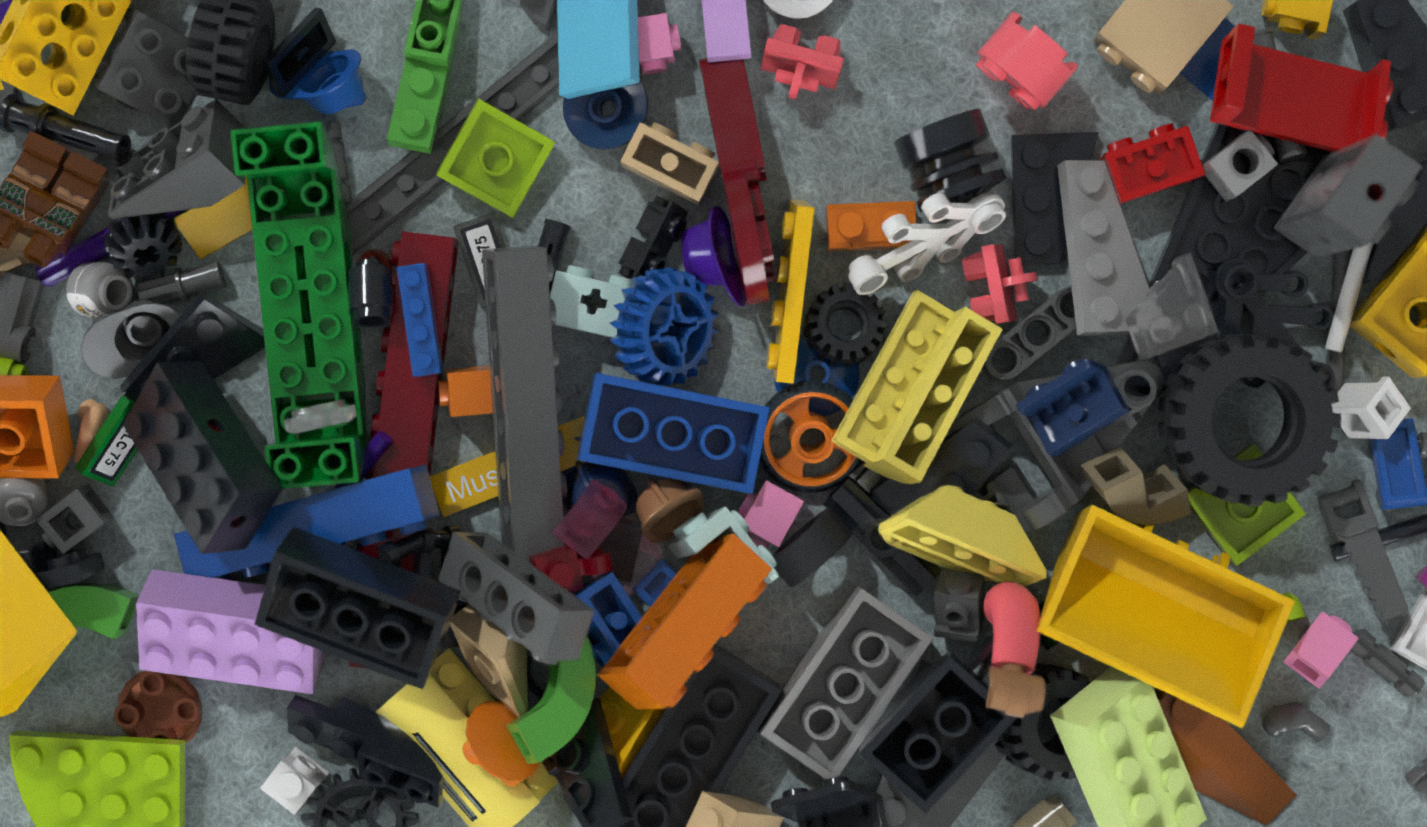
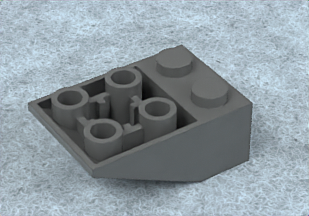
M214 99L202 108L200 106L192 108L183 117L181 122L170 129H160L152 136L149 143L137 151L131 149L125 160L122 159V162L117 161V171L114 185L110 191L111 200L107 215L111 219L210 207L245 185L246 178L235 176L230 130L247 128L217 99Z

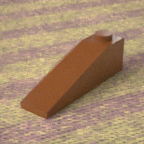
M1158 688L1155 690L1196 791L1266 826L1297 796L1225 720Z

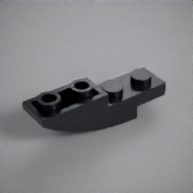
M298 695L294 696L287 707L288 732L302 742L316 743L331 749L343 758L357 759L359 777L375 787H386L404 794L408 799L416 803H427L439 808L442 802L443 775L426 752L403 730L369 708L345 697H342L334 710Z

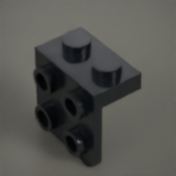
M844 776L826 779L822 782L823 787L809 791L807 788L787 790L782 793L783 798L770 803L773 813L797 822L798 827H888L882 795L865 788L864 785L849 781L848 777Z

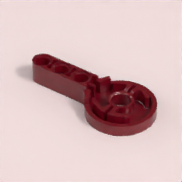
M707 58L699 59L747 305L769 301L767 282L776 281L772 265V261H774L759 187L760 181L767 180L766 166L744 59L708 63Z

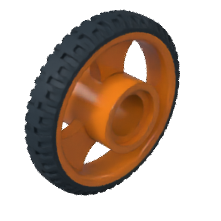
M804 381L789 385L780 392H777L765 404L766 407L770 408L759 460L766 472L776 482L791 490L804 493H817L839 486L849 478V475L860 466L862 461L832 443L831 440L837 429L831 428L827 419L820 413L809 411L808 405L811 397L831 401L840 407L845 414L853 401V398L842 389L820 381ZM779 412H782L792 418L788 427V438L792 448L784 456L775 457L770 445V433L774 420ZM815 428L823 432L821 440L815 445L807 446L800 442L802 433L807 429ZM834 449H839L847 455L835 469L818 476H803L805 462H822L831 455Z

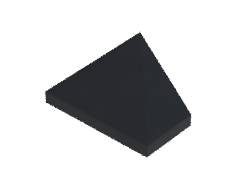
M315 7L262 62L277 96L284 98L336 43L321 8Z

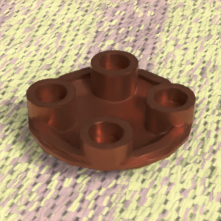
M145 670L137 673L125 684L118 698L114 719L129 737L185 740L186 744L195 736L202 722V703L196 688L186 677Z

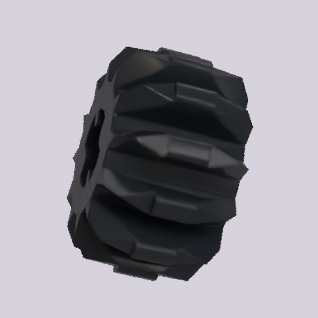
M164 213L125 217L121 218L122 221H110V226L108 227L109 234L105 235L104 240L106 252L109 253V260L113 264L114 269H123L128 279L140 273V276L146 282L149 273L156 272L164 277L165 266H177V253L182 251V241L180 235L177 234L178 228L172 217L165 218Z

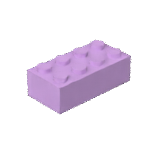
M152 569L136 601L140 670L313 694L324 664L325 652L254 625L265 585Z

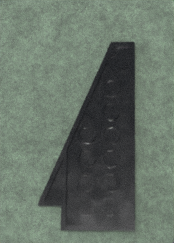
M1216 123L1202 156V165L1239 135L1247 132V130ZM1261 134L1273 147L1275 154L1272 157L1278 165L1239 196L1225 201L1206 176L1192 181L1148 285L1164 331L1157 334L1127 335L1115 365L1135 361H1150L1156 364L1164 376V385L1158 394L1159 396L1168 388L1165 386V383L1170 373L1178 374L1182 367L1178 362L1187 354L1197 353L1199 351L1198 346L1212 340L1214 333L1221 328L1225 299L1217 293L1214 278L1217 269L1222 263L1232 258H1241L1251 262L1257 273L1282 274L1290 270L1307 251L1276 231L1274 226L1321 158L1332 153V151L1305 145L1308 155L1293 161L1280 163L1274 137ZM1236 152L1232 160L1233 166L1237 172L1247 174L1250 170V160L1245 154ZM1238 272L1233 273L1230 277L1229 283L1232 288L1236 287L1240 282ZM1257 291V292H1258V293L1260 294V296L1262 297L1267 291ZM1244 305L1241 316L1247 311ZM1131 377V385L1135 391L1145 394L1150 392L1149 382L1144 377Z

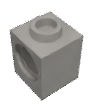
M1247 131L1239 135L1202 166L1207 179L1225 201H1229L1239 196L1278 164L1272 157L1275 152L1267 139L1261 134L1255 135L1253 132ZM1236 152H1241L1249 158L1250 170L1247 174H1241L1235 170L1232 160Z

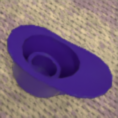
M714 206L710 211L708 220L693 225L682 232V258L685 271L695 275L696 280L706 285L725 286L734 303L738 307H744L746 298L739 266L734 255L730 222L723 209Z

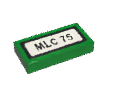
M124 395L120 397L74 467L82 475L108 486H115L138 451L123 426L135 401Z

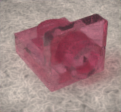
M593 479L558 523L552 534L585 559H588L616 526L627 508V504L619 498L614 490L603 486Z

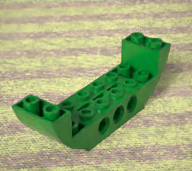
M321 121L230 130L235 176L246 178L248 182L275 443L264 446L266 462L283 489L359 482L363 469L366 441V383L360 326L354 324V317L349 313L347 273L349 269L354 267L353 255L351 253L352 243L349 216H347L339 171L327 132Z

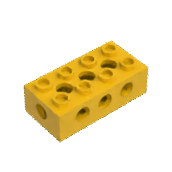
M13 0L0 25V80L74 116L132 0ZM69 4L70 16L62 23L61 12ZM50 44V56L42 62L41 52L46 45Z
M1427 224L1354 311L1350 323V328L1411 378L1427 377ZM1412 306L1416 308L1419 314L1416 326L1409 317Z

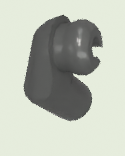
M1297 702L1273 707L1269 710L1268 716L1262 721L1263 729L1272 737H1280L1283 733L1300 729L1316 742H1320L1330 730L1328 723L1303 704Z

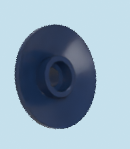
M641 80L640 83L571 99H563V116L569 131L581 143L599 150L615 149L629 143L639 123L644 124L648 114V96ZM606 102H614L616 105L614 114L604 116L602 106Z

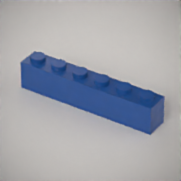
M425 464L272 506L248 547L243 550L201 554L186 530L175 533L174 538L184 574L231 580L230 573L242 570L244 578L270 571L268 563L273 561L275 551L293 527L346 547V541L359 538L361 546L387 540L385 531L399 527L401 536L427 529L425 520L440 516Z

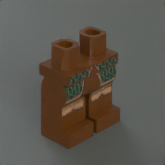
M30 131L22 145L23 151L0 187V247L9 249L16 235L20 233L30 238L23 251L24 257L30 262L46 268L58 252L63 255L67 254L72 245L71 242L79 234L110 184L108 168L73 151L68 156L67 148Z

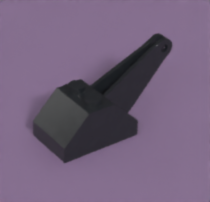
M1043 601L1039 603L1040 613L1043 610ZM993 633L964 662L951 651H948L921 671L889 705L859 747V754L925 814L1017 718L1016 716L1005 714L1004 711L986 707L990 686L989 671L983 680L973 672L993 650Z

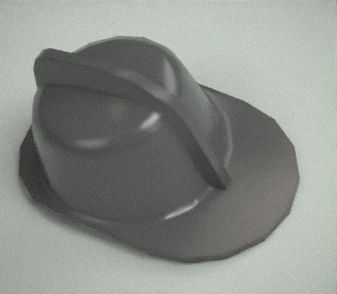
M148 300L134 301L125 306L121 311L107 315L91 325L84 334L81 345L83 360L91 371L102 377L113 379L128 377L181 315L167 305Z

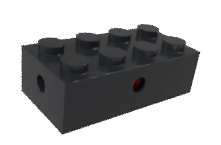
M202 361L157 362L123 426L200 553L209 554L246 549L283 490V487Z

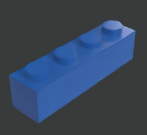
M419 263L397 267L412 375L413 377L442 374L444 369L428 265Z

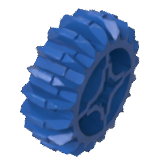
M668 267L660 270H646L644 276L632 278L633 288L628 287L621 290L625 299L624 302L613 305L619 312L618 320L610 322L614 328H617V334L610 341L616 346H620L615 357L621 362H625L623 370L631 375H635V378L641 382L660 386L684 384L686 377L697 376V365L708 364L705 355L706 351L716 349L711 343V338L713 334L720 332L713 326V320L719 313L714 311V309H710L715 297L705 293L707 285L696 280L695 275H691L689 272L678 271L675 268Z

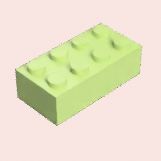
M1111 666L1051 715V719L1098 827H1199L1207 819L1152 685Z

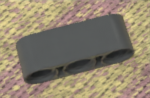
M1067 286L1053 293L998 337L982 367L987 376L995 380L1014 378L1076 329L1075 318L1066 317L1060 310L1061 299L1066 294L1072 295V287ZM1033 321L1041 323L1046 329V339L1039 346L1031 344L1026 338V328ZM999 348L1007 350L1013 359L1012 367L1006 373H1000L992 366V355Z

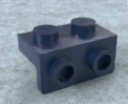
M1090 358L1079 359L1068 364L1063 369L1062 375L1049 383H1042L1031 388L1027 392L1026 398L1016 404L1020 414L1030 417L1048 455L1055 458L1129 412L1107 367Z

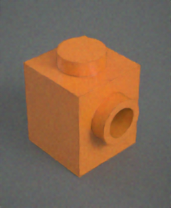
M490 365L445 369L446 380H438L440 407L448 406V412L451 417L493 413Z

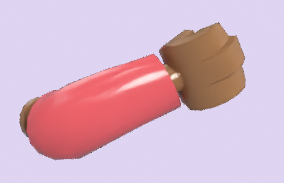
M1001 582L994 585L987 592L982 605V612L985 618L993 625L992 664L988 675L990 686L986 707L1004 711L1007 715L1023 718L1025 714L1042 710L1044 704V680L1040 676L1031 675L1034 672L1040 643V632L1037 631L1041 613L1037 599L1025 586L1015 582Z

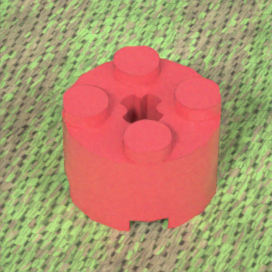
M1011 12L977 52L981 59L975 66L992 81L998 80L1002 82L1005 80L1010 84L1012 89L1008 92V95L1026 110L1031 108L1035 111L1037 107L1044 109L1075 73L1078 65L1072 61L1071 63H1064L1063 60L1068 53L1036 25L1030 31L1020 26L1019 23L1023 19L1022 16Z

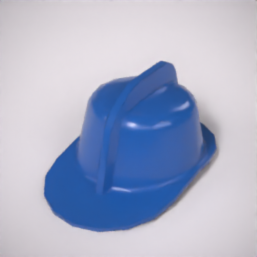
M354 49L327 52L284 98L277 96L271 81H269L270 91L277 98L303 99L316 111L324 115L362 105L366 100L362 77L358 70L362 59L360 53Z

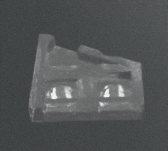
M1191 253L1176 257L1171 263L1173 267L1165 277L1154 283L1146 293L1144 302L1137 304L1125 318L1140 361L1219 332Z

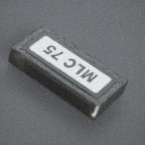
M494 212L453 226L482 309L486 308L482 250L507 248Z

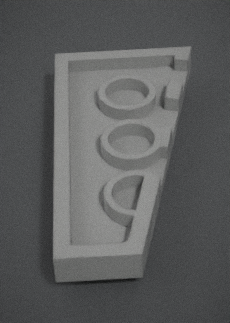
M1063 161L1057 167L1077 336L1157 334L1164 331L1105 161Z

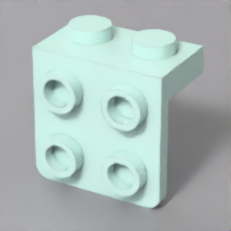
M727 507L712 511L706 515L701 512L695 517L691 516L672 531L677 538L667 545L675 557L680 559L696 554L716 537L734 533L772 568L764 579L767 584L772 583L779 577L774 569L777 565L774 557L764 546L759 545L757 547L747 534L750 528L744 518L735 510L730 512Z

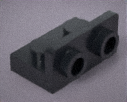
M43 539L19 550L21 558L46 590L81 582L105 569L101 552L88 555L86 548L72 550L65 554H60V557H58L57 550L51 548Z

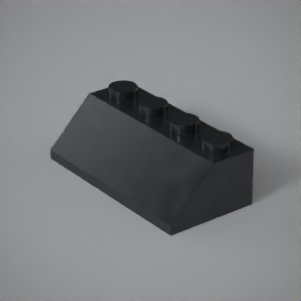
M293 527L275 551L254 625L423 689L450 627L461 591Z

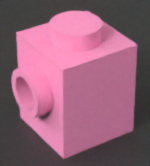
M667 13L638 17L639 68H641V73L643 75H650L667 71V64L675 62L673 51L682 50L678 25L668 24Z
M765 479L757 494L747 493L738 513L744 517L750 531L747 534L756 545H762L767 549L769 544L772 543L779 547L804 501Z
M1322 611L1283 663L1320 689L1359 637L1352 633L1351 627L1344 620L1334 615L1328 616Z

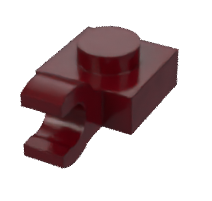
M568 544L529 556L531 565L570 593L584 589L582 576L598 575L613 570L610 553H603L601 548L592 549L577 555L575 547Z

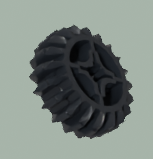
M356 768L349 770L350 780L343 782L339 773H335L332 776L335 787L331 790L326 784H319L318 790L323 798L320 800L315 797H309L307 800L308 806L315 813H304L301 815L302 823L310 827H326L328 819L335 822L337 827H351L350 824L356 821L360 824L362 819L366 820L368 827H382L376 822L380 814L379 807L382 801H384L392 808L396 815L395 827H410L420 822L418 813L408 812L415 806L414 801L407 797L401 798L404 795L386 787H375L365 779H360ZM369 796L364 797L363 801L354 808L340 806L341 803L350 798Z

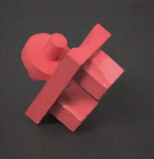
M785 24L779 25L773 38H767L760 69L775 73L776 82L791 85L788 95L790 99H797L799 88L816 92L819 85L835 90L844 58L840 57V40L825 35L819 36L815 50L798 46L801 31L796 27Z
M1003 244L981 246L982 252L962 259L966 280L975 281L987 278L990 295L970 298L971 310L989 321H995L996 324L1018 321L1011 286L1014 288L1016 302L1027 301L1029 297L1026 283L1038 281L1037 273L1024 274L1021 257L1008 260L1011 273L1009 277Z

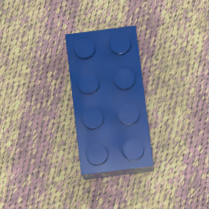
M593 373L576 459L753 494L770 407Z

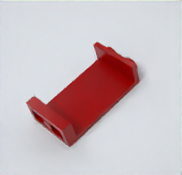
M1238 23L1222 40L1210 122L1332 152L1375 134L1385 139L1388 131V121L1384 119L1385 107L1393 91V80L1389 79L1391 61L1383 59L1369 72H1363L1255 45L1253 42L1256 27Z

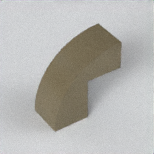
M1119 446L1081 465L1083 473L1092 487L1112 511L1126 521L1153 525L1171 522L1191 514L1188 490L1165 464L1143 474L1139 467Z

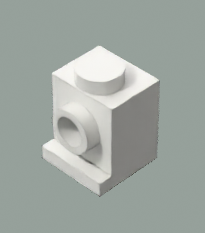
M1382 376L1378 383H1345L1337 393L1339 402L1332 404L1333 413L1341 414V428L1348 438L1389 439L1411 409L1389 376Z
M296 746L288 756L280 761L260 789L295 815L306 805L308 798L313 796L319 784L326 779L330 772Z

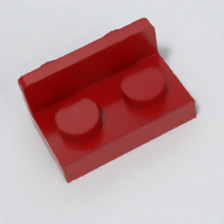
M1173 123L1149 131L1150 138L1134 143L1132 137H1128L1107 145L1108 152L1104 153L1099 160L1106 163L1120 205L1205 176L1188 125L1175 129Z

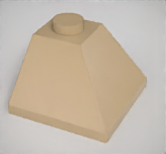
M468 604L453 615L450 625L469 670L488 692L501 701L515 716L520 717L528 712L527 648L521 643L508 639L504 635L505 631L493 622L482 619L478 615L479 611Z

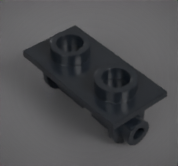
M657 195L653 202L648 201L636 227L637 230L647 234L648 237L645 242L631 237L618 264L622 265L618 273L632 279L644 276L646 270H660L667 267L666 257L673 243L680 240L682 232L686 230L687 221L685 218L688 211L674 201H668Z

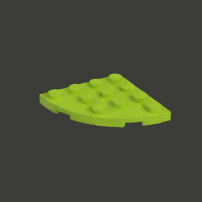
M15 730L9 735L10 757L15 781L22 801L36 827H185V740Z

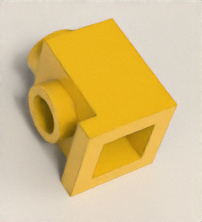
M1263 0L1261 16L1267 17V21L1278 23L1277 29L1282 32L1303 34L1304 29H1309L1307 38L1316 40L1327 32L1333 0Z

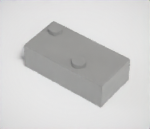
M853 585L782 688L780 695L758 728L759 733L824 779L839 777L933 638L862 588Z

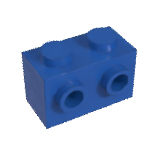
M613 572L595 576L584 584V589L572 593L595 610L587 637L593 644L591 647L594 658L602 668L642 618Z

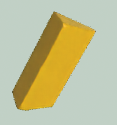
M245 179L244 186L214 205L190 209L174 218L178 229L199 259L205 258L253 230L247 179Z

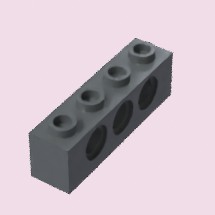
M453 532L438 580L447 586L460 590L461 593L458 600L469 603L479 611L478 615L482 619L493 622L505 631L504 635L508 639L521 643L532 652L531 656L535 660L551 665L557 664L558 661L578 660L595 610L489 533Z

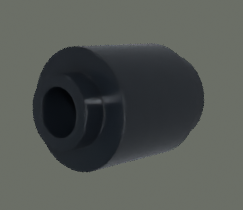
M361 260L356 263L355 267L349 269L347 273L349 313L354 317V324L364 328L385 326L390 322L389 315L394 311L392 270L384 266L379 260Z

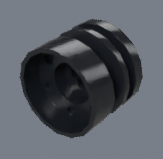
M973 109L944 118L906 134L894 142L904 170L925 168L926 175L910 185L912 192L932 187L934 192L916 202L920 213L923 212L921 208L923 202L934 194H945L950 203H967L980 194H986L994 186L1007 179L1003 169H997L984 174L981 169L999 159L997 152L976 155L973 148L990 136L981 109Z

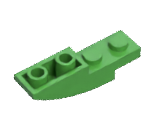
M416 0L404 49L405 63L386 139L388 146L431 154L438 122L443 117L464 0Z

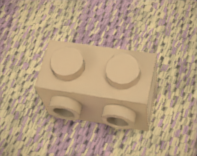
M640 122L620 161L622 167L700 206L719 169V162L713 159L715 153L695 142H692L690 147L674 139L676 136L675 132L658 123L653 122L651 127Z

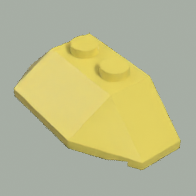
M941 486L937 490L918 498L879 524V534L882 535L887 544L949 570L978 573L985 576V581L1015 582L1022 586H1028L1046 578L1047 570L1017 517L998 508L993 502L980 500L964 493L961 488L956 486Z

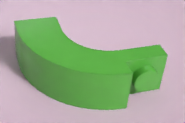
M83 583L48 592L73 626L92 630L111 639L125 636L136 610V601L139 597L138 594L126 589L103 583Z
M587 635L579 659L562 660L553 665L548 664L549 680L541 700L531 710L505 725L527 764L539 763L566 745L578 732L589 713L596 687V667L593 650Z

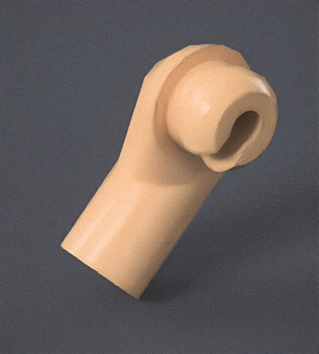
M94 399L85 400L78 408V416L82 421L74 455L76 463H78L109 415L105 404L98 403Z

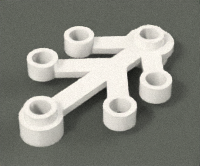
M934 194L927 198L921 206L929 222L935 223L943 219L953 220L945 224H910L904 214L891 216L882 225V231L890 243H898L903 240L913 241L878 259H873L870 255L858 257L849 265L850 273L848 278L859 295H867L880 289L888 279L885 270L893 266L901 282H911L923 273L924 267L934 255H936L941 263L950 262L960 255L963 246L975 233L985 234L1001 225L1006 218V213L1003 210L1005 204L1002 198L995 194H980L968 203H950L945 194Z

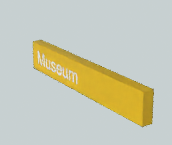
M585 416L558 426V430L563 434L565 444L564 454L560 456L561 471L576 466L575 462L578 461L576 458L580 442L573 438L581 437ZM495 451L430 476L434 495L443 517L498 496Z

